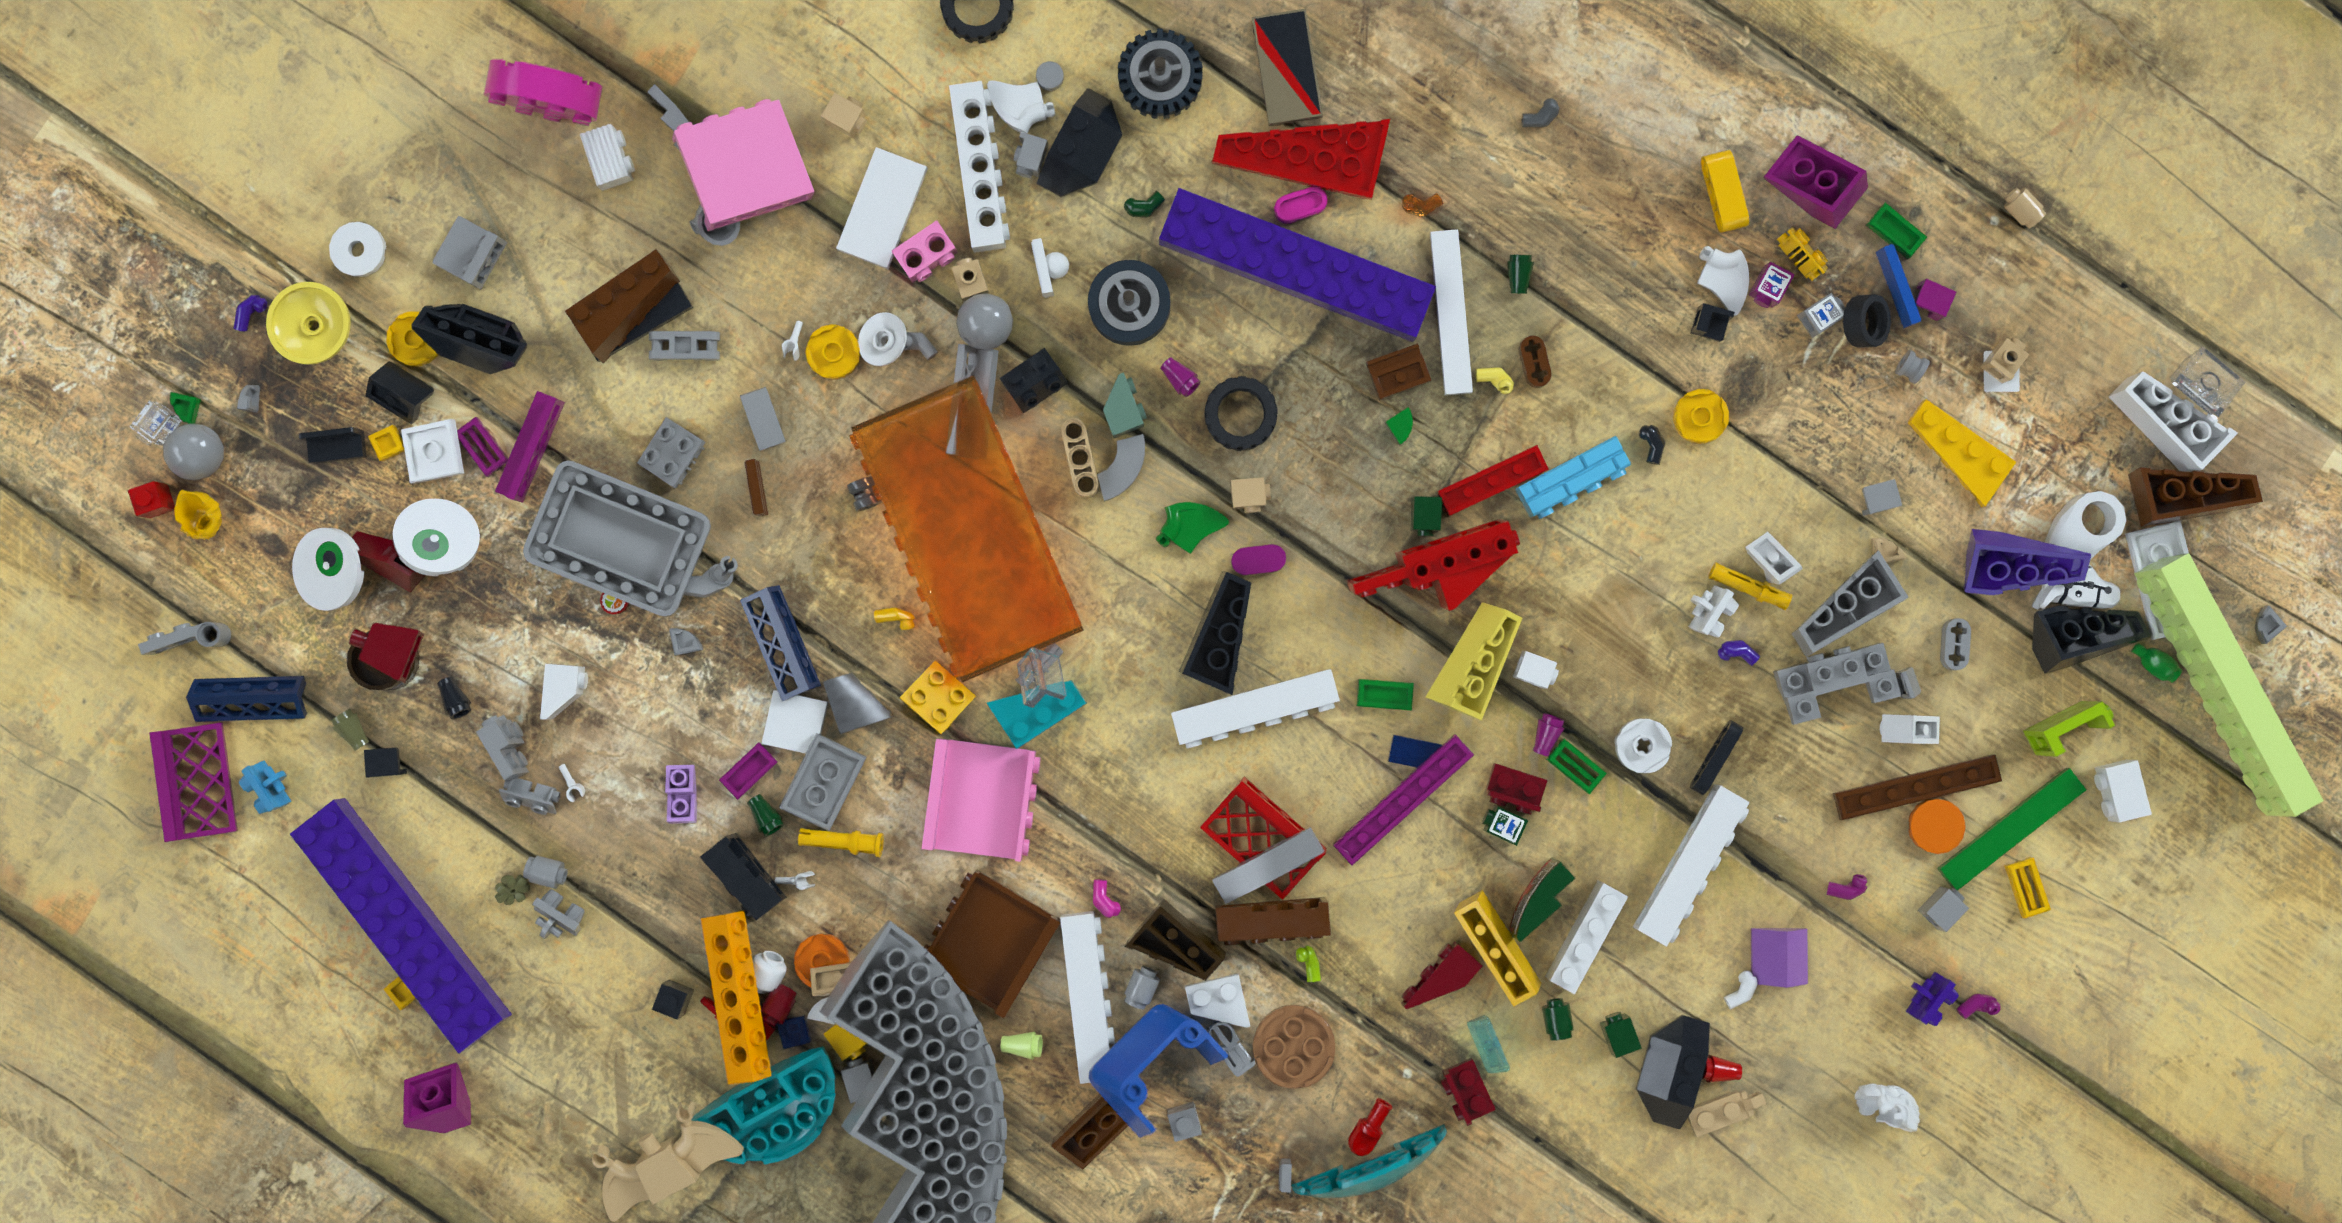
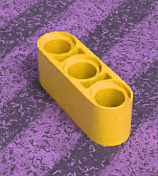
M1726 150L1702 156L1701 168L1719 232L1723 233L1749 226L1748 209L1732 152Z

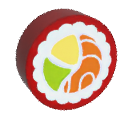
M605 593L601 594V607L609 614H621L629 606V603Z

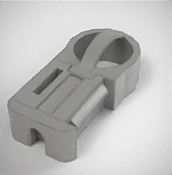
M1217 1021L1209 1027L1208 1033L1212 1036L1211 1032L1214 1030L1224 1044L1220 1046L1229 1055L1224 1061L1235 1076H1241L1255 1065V1059L1250 1057L1240 1042L1238 1043L1240 1038L1235 1033L1231 1024ZM1219 1025L1227 1026L1230 1029L1232 1036L1230 1041L1223 1035L1218 1027Z

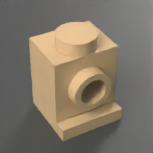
M2006 338L1999 341L1981 365V368L2001 383L2012 380L2015 376L2014 374L2029 356L2024 351L2026 348L2025 344L2016 338L2011 340ZM2007 354L2014 358L2012 362L2007 359Z

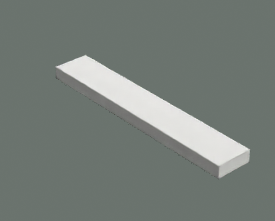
M1458 229L1430 232L1434 285L1436 286L1435 296L1444 396L1473 393Z

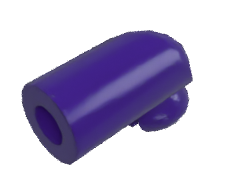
M251 295L241 302L236 309L233 328L238 331H248L250 315L255 311L259 313L264 312L268 305L267 300L260 298L259 295Z
M1742 640L1726 641L1718 649V656L1724 661L1730 660L1731 657L1740 656L1752 666L1760 658V655Z

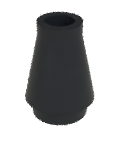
M446 677L437 683L445 715H449L450 719L454 720L471 712V701L455 683L453 677Z

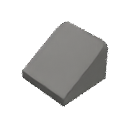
M1913 667L1895 672L1901 698L1912 699L1921 693Z

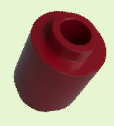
M779 984L777 989L768 994L761 1006L763 1022L773 1027H776L777 1024L783 1025L796 1003L795 997L797 993L789 987Z

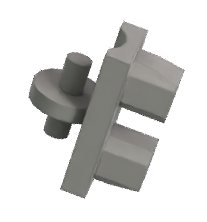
M552 889L542 899L536 898L532 904L535 906V911L549 919L546 921L539 917L535 924L543 928L540 936L544 939L550 933L557 938L561 936L563 931L557 928L556 924L576 936L581 930L579 924L583 919L585 910L572 903L565 914L559 912L556 909L564 898Z

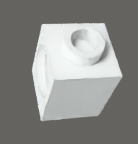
M1522 651L1513 677L1540 688L1548 689L1549 684L1553 685L1555 683L1559 670L1555 669L1557 662L1528 651Z

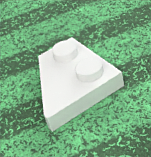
M1239 974L1185 985L1191 1014L1246 1028L1250 1027Z

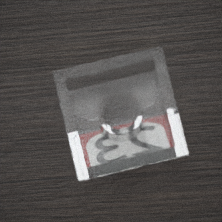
M2203 346L2184 359L2170 377L2172 384L2215 420L2219 418L2246 383Z

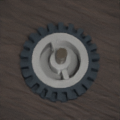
M1157 29L1155 33L1148 30L1145 31L1144 36L1140 34L1135 36V41L1129 42L1126 45L1125 52L1122 51L1120 62H1118L1120 91L1123 93L1125 101L1130 103L1131 108L1135 111L1138 109L1143 116L1149 114L1154 119H1158V116H1163L1164 119H1167L1172 114L1177 116L1181 114V110H1187L1192 101L1195 102L1198 92L1201 90L1203 66L1200 61L1198 50L1195 51L1193 43L1191 41L1187 42L1186 37L1182 34L1177 36L1173 30H1169L1168 33L1163 32V29Z

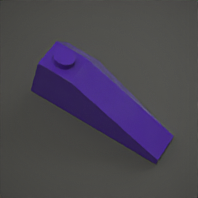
M1972 529L1966 552L1964 591L1966 593L1999 595L2003 594V591L2019 588L2020 591L2030 590L2031 586L2044 584L2054 586L2085 581L2091 554L2004 532Z

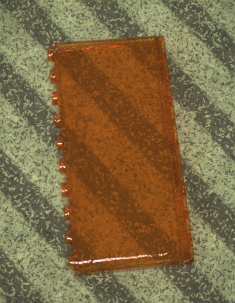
M975 375L851 427L853 434H850L849 437L855 450L860 449L864 457L863 460H860L862 468L867 476L872 475L875 485L871 486L877 501L882 500L886 507V510L883 511L884 518L888 526L893 525L896 530L897 536L894 537V541L900 552L905 551L909 561L905 562V566L910 577L916 576L920 585L916 587V591L922 603L927 601L930 612L927 613L928 619L932 627H938L942 637L938 638L942 651L944 653L949 652L953 662L949 663L955 679L960 677L963 683L1084 631L1081 620ZM958 410L955 454H946Z

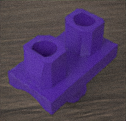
M1934 972L1929 979L1927 978L1922 986L1913 982L1910 987L1916 991V994L1911 999L1912 1003L1906 1012L1926 1025L1929 1023L1937 1026L1942 1020L1943 1014L1938 1011L1942 1003L1953 1004L1959 997V994L1954 989L1956 984L1937 972Z

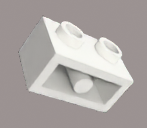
M2123 760L2095 767L2096 775L2094 780L2096 787L2101 791L2103 798L2101 808L2108 821L2124 822L2152 815L2138 760Z

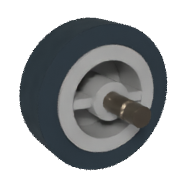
M1137 260L1114 262L1102 269L1090 286L1088 293L1090 317L1096 329L1106 339L1126 346L1143 344L1157 336L1168 320L1170 314V292L1167 283L1155 268Z

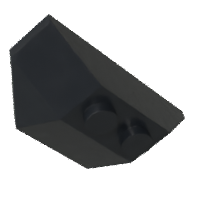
M1089 88L1085 90L1073 105L1052 144L1036 183L1037 185L1059 197H1063L1098 183L1123 136L1112 100Z
M450 304L437 307L424 306L411 325L412 330L439 356L490 375L515 367L527 349V342L523 339L514 322L466 304Z
M1681 1015L1650 1035L1636 1090L1653 1122L1680 1130L1693 1110L1709 1055V1022Z

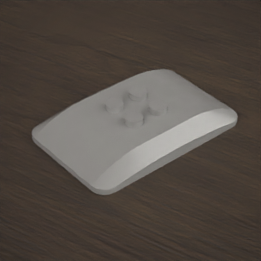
M568 460L560 463L553 474L525 542L523 554L531 564L654 614L666 617L674 614L679 608L709 535L711 524L708 517L698 511Z

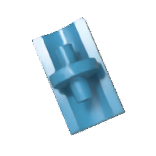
M265 760L252 766H246L241 770L244 776L238 783L244 791L256 792L259 798L254 801V807L259 814L273 811L291 802V799L285 792L286 788L281 782L287 777L284 771L275 773Z

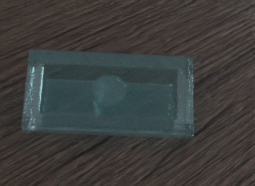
M1483 1015L1468 1021L1467 1026L1488 1073L1509 1071L1510 1066L1490 1019Z

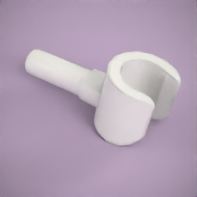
M796 321L792 336L782 344L784 358H786V354L790 351H793V359L795 361L800 356L797 342L803 325L801 321Z
M565 764L560 765L559 769L569 787L566 792L567 799L574 802L575 797L572 794V789H577L583 797L585 788L583 785L575 783Z
M812 871L800 873L796 877H776L775 883L796 885L798 889L804 890L815 886V884H808L806 877L815 874Z

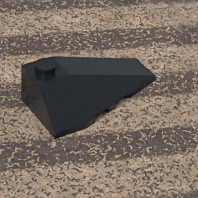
M2059 605L2034 613L2032 650L2044 674L2145 640L2151 637V634L2140 613L2136 611L2109 609L2104 612L2092 611V608L2086 607L2078 610L2068 609V606Z

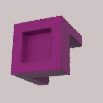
M1929 279L1919 282L1917 289L1920 292L1915 301L1916 306L1928 310L1927 317L1935 321L1945 318L1957 292Z

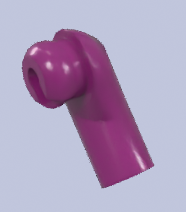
M1977 993L1957 1007L1956 1011L1966 1020L1975 1011L1996 1015L2000 1012L2001 1005L1993 996Z

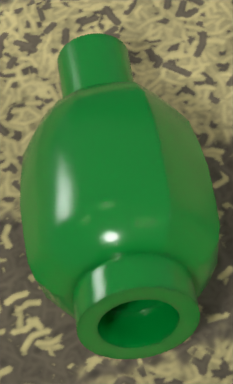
M2137 643L2131 650V652L2140 657L2142 667L2161 681L2168 680L2173 683L2182 673V669L2178 667V662L2158 648L2147 649Z

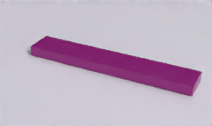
M1454 734L1343 834L1333 846L1351 866L1354 865L1470 760L1474 754Z

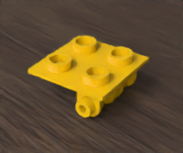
M1792 226L1787 231L1790 236L1785 232L1777 239L1780 243L1778 246L1786 255L1800 246V249L1789 257L1790 260L1802 250L1806 253L1794 263L1795 266L1809 257L1806 262L1798 267L1806 279L1809 278L1813 281L1820 275L1818 269L1822 274L1826 272L1828 268L1825 265L1828 262L1827 258L1819 249L1814 251L1809 246L1810 238L1802 228L1796 230Z
M935 660L905 691L900 699L938 733L942 734L974 700L976 695Z

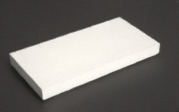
M876 147L836 249L889 269L894 256L892 250L898 246L927 172V166Z
M2181 521L2125 533L2134 572L2142 570L2161 558L2189 553ZM2139 589L2151 640L2164 638V628L2159 618L2155 617L2150 609L2151 600L2148 594H2144Z

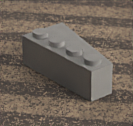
M1878 550L1792 633V636L1807 657L1909 597Z

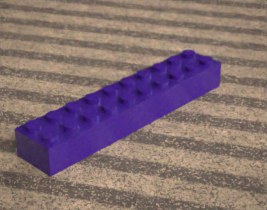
M1178 188L1159 237L1160 246L1414 342L1417 338L1436 288L1432 284Z
M346 798L332 800L290 833L294 841L458 1054L472 1047L512 1015Z

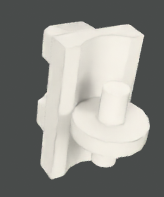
M1714 585L1712 590H1706L1701 598L1693 595L1690 601L1696 605L1692 611L1695 617L1688 627L1705 635L1720 637L1724 630V625L1718 621L1720 615L1724 613L1731 616L1739 606L1732 598L1734 593L1729 589H1723Z

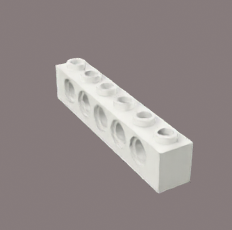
M982 81L949 85L972 250L976 253L1006 248L1005 240H1010L1008 223L1003 224L1001 213H1006L1004 196L999 197L998 186H1003L1001 171L1000 169L995 170L994 160L999 159L997 143L991 142L990 133L995 132L993 116H988L986 106L991 105L989 89H984ZM970 108H978L980 110V114L976 118L971 119L966 116V112ZM976 134L982 135L984 140L980 145L975 146L969 143L972 136ZM979 161H984L988 164L987 169L980 173L973 170L974 165ZM982 188H988L992 192L989 198L982 200L977 197L978 191ZM985 215H992L995 217V222L993 225L986 227L981 224V219Z

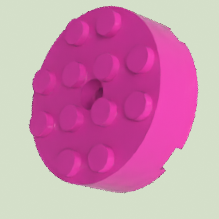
M492 59L489 61L484 95L488 97V103L498 106H505L507 104L516 107V113L532 116L533 112L544 114L543 119L553 122H560L561 118L573 120L572 122L575 124L589 126L591 122L597 121L603 89L600 84L590 81L589 85H587L588 81L582 80L583 77L535 64L515 61L514 64L507 62V65H505L506 61L502 59Z

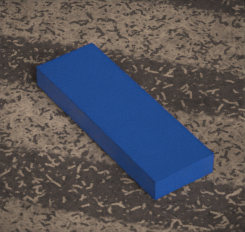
M1893 244L1876 251V255L1903 328L1910 327L1921 322L1922 319L1896 248Z

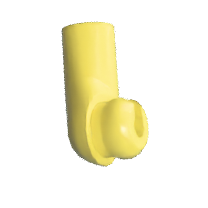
M1502 368L1476 369V382H1491L1502 394L1512 392L1514 382Z

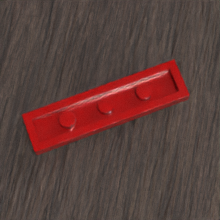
M1538 445L1443 488L1437 491L1439 497H1442L1443 507L1449 517L1549 470Z

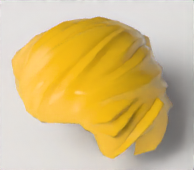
M185 490L179 492L174 508L175 521L181 525L180 531L187 536H191L192 539L209 540L214 537L222 523L219 503L203 492Z

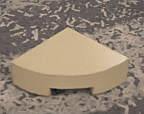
M1881 537L1871 538L1873 552L1875 553L1879 550L1886 563L1906 559L1903 550L1892 541Z

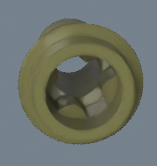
M350 708L330 720L334 725L332 728L355 751L369 742L357 713H353Z

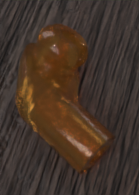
M1437 193L1425 201L1415 198L1413 194L1405 195L1402 199L1403 210L1408 214L1418 217H1425L1443 205V201Z

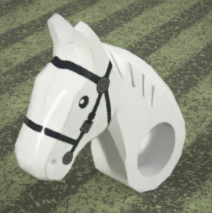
M2103 491L2077 495L2056 515L2045 543L2090 553L2092 559L2099 551L2122 534L2126 523L2124 506L2114 495ZM2089 504L2099 507L2104 514V527L2097 535L2088 532L2083 526L2082 513ZM2089 564L2085 581L2054 586L2042 585V589L2034 599L2032 607L2037 610L2039 608L2044 609L2049 603L2053 602L2064 606L2100 609L2113 608L2120 601V589L2115 584L2101 579Z

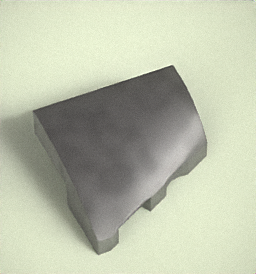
M853 673L823 681L840 734L893 717L891 711L887 710L875 698L876 696L861 684L860 680Z

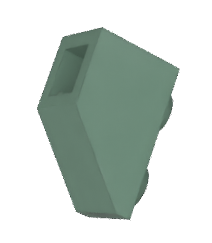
M1124 372L1118 375L1103 409L1113 438L1144 427L1143 419L1147 418L1142 403L1136 405L1132 395L1137 393L1132 378L1126 379Z

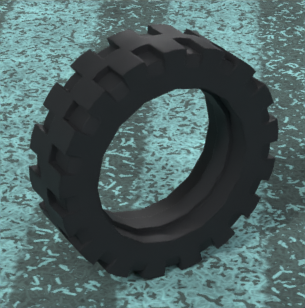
M940 0V7L947 27L953 31L956 37L964 38L966 42L973 43V41L986 43L985 40L991 39L992 41L998 38V34H1003L1006 31L1007 25L1011 23L1013 17L1014 3L1013 0H999V10L994 19L985 25L979 26L965 24L959 19L955 13V0Z
M1246 376L1228 378L1224 382L1219 383L1208 396L1204 414L1207 429L1213 436V439L1227 449H1234L1236 451L1254 449L1263 444L1274 430L1278 414L1276 400L1269 391V388L1258 382L1257 379L1246 378ZM1237 391L1249 392L1256 396L1264 410L1263 422L1254 433L1246 436L1230 434L1222 427L1218 418V409L1222 400L1230 393Z

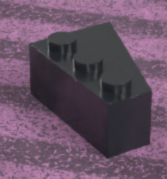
M737 833L725 836L700 856L702 861L724 884L726 890L742 904L740 905L741 909L749 918L760 919L787 898Z

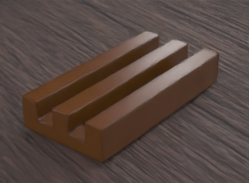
M756 459L745 460L753 514L759 517L769 515L760 461Z

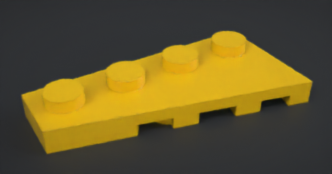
M1927 399L1921 402L1907 422L1926 445L1937 453L1947 469H1951L1958 477L1961 485L1972 493L1976 498L1975 501L1981 507H1986L2016 464V461Z

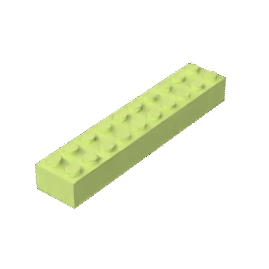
M2190 554L2164 557L2135 572L2139 589L2144 594H2148L2151 600L2150 609L2155 617L2159 618L2164 628L2163 633L2165 637L2173 644L2177 652L2178 661L2186 668L2190 676L2192 687L2199 692L2203 699L2205 711L2212 716L2216 723V731L2228 745L2230 757L2241 769L2243 781L2253 791L2258 808L2266 816L2296 817L2323 802V798Z

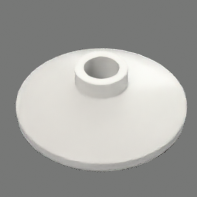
M887 312L878 313L869 318L863 325L858 338L862 358L867 363L880 367L893 363L901 355L906 344L907 332L905 325L899 317Z

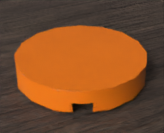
M1924 800L1913 809L1908 821L1910 822L1909 836L1916 846L1926 852L1935 854L1950 852L1964 838L1966 828L1964 816L1957 806L1946 800Z
M823 933L812 935L800 943L794 956V968L796 975L802 983L811 987L810 968L849 963L848 950L842 941L833 935Z

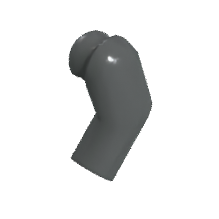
M1552 98L1547 99L1543 102L1544 105L1538 113H1523L1522 127L1548 126L1559 113L1557 101Z

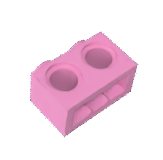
M937 220L892 250V253L912 283L916 280L921 282L932 275V269L938 265H941V267L948 265L955 259L954 255L958 253ZM941 240L945 243L942 251H931V245L934 241ZM918 255L922 257V262L918 267L912 268L908 266V261L912 256Z

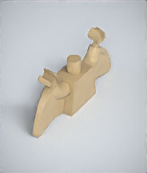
M690 1101L688 1110H685L682 1107V1102H680L676 1118L683 1123L681 1124V1137L678 1140L671 1137L659 1143L652 1132L644 1135L638 1141L644 1153L633 1164H626L617 1159L613 1161L609 1158V1148L604 1145L598 1146L597 1152L600 1156L593 1153L592 1162L595 1167L603 1168L607 1166L609 1168L602 1186L603 1202L609 1219L615 1222L633 1205L639 1202L650 1200L652 1204H655L695 1183L702 1171L710 1164L740 1156L744 1151V1147L730 1134L714 1125L701 1121H691L696 1108L695 1103Z

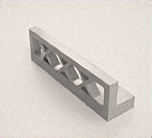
M958 344L946 454L963 458H987L998 350H980L966 344ZM967 353H969L968 365L966 363ZM958 437H959V447H958V449H956V448H957V439H958Z

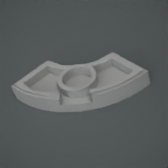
M1143 434L1117 441V454L1114 462L1107 470L1097 474L1104 502L1122 494L1137 478L1145 457Z

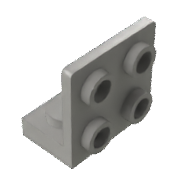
M458 216L433 259V264L481 290L507 242L494 233Z

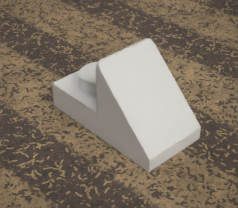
M1769 532L1745 547L1748 555L1764 570L1767 582L1780 585L1802 570V566Z

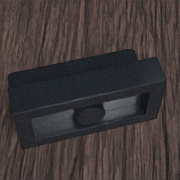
M389 361L369 377L365 396L412 425L418 420L421 404L433 395L434 388Z
M347 427L298 434L299 439L307 443L308 461L311 464L367 458L364 430Z

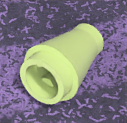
M1035 1032L1002 1036L1001 1052L1010 1053L1032 1060L1034 1057H1040L1042 1054V1035H1036Z

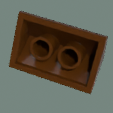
M1098 1094L1053 1138L1051 1146L1083 1170L1128 1125L1108 1102Z

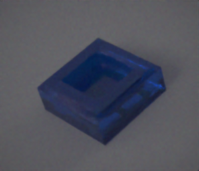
M805 1014L786 1019L783 1025L777 1024L783 1050L812 1041Z

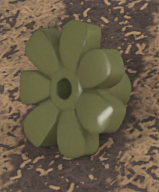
M506 875L501 879L502 883H498L495 886L497 902H504L505 905L513 904L514 899L517 902H522L526 899L524 893L530 890V884L522 875H519L516 879L513 876Z

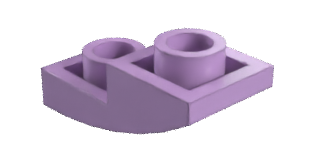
M666 765L667 822L669 824L696 823L695 766Z

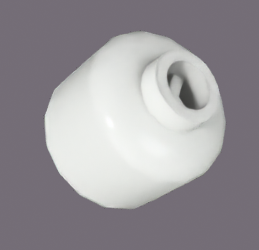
M764 951L763 953L756 954L752 960L758 993L772 992L781 984L786 974L787 967L783 962L784 959L773 951Z

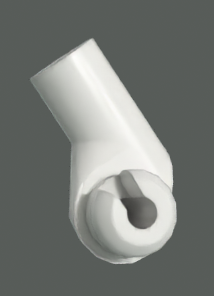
M1750 971L1740 973L1738 976L1741 983L1739 990L1724 997L1730 1010L1749 1001L1753 997L1758 982L1757 978Z

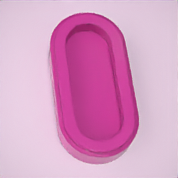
M1315 186L1284 195L1275 203V217L1281 223L1291 224L1318 215L1326 208L1327 195L1323 189Z

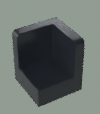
M1703 303L1697 307L1690 334L1721 342L1724 339L1728 322L1734 317L1735 312Z
M397 747L364 750L366 778L407 774V769H400L399 749Z

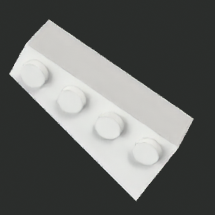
M2140 372L2126 378L2108 396L2179 471L2192 472L2203 470L2238 434L2233 429L2225 428L2217 423L2218 420L2213 416L2205 415L2194 408V404L2187 399H2180L2173 394V390L2145 372Z

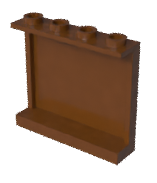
M976 870L973 875L969 872L967 873L960 885L964 889L959 899L955 896L953 897L946 909L950 913L945 922L941 920L938 922L932 932V935L936 938L931 946L925 944L924 948L950 974L960 990L996 1010L994 1013L1004 1018L1061 921L1060 918L981 871Z

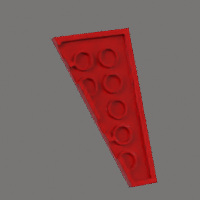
M1390 119L1374 122L1361 121L1342 125L1329 124L1297 127L1289 130L1275 129L1257 133L1243 132L1218 135L1212 164L1372 200Z

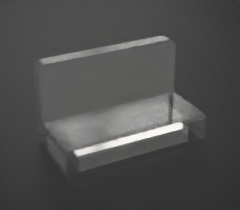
M1031 647L1017 663L1024 705L1034 708L1045 694L1063 700L1066 697V689L1059 657Z

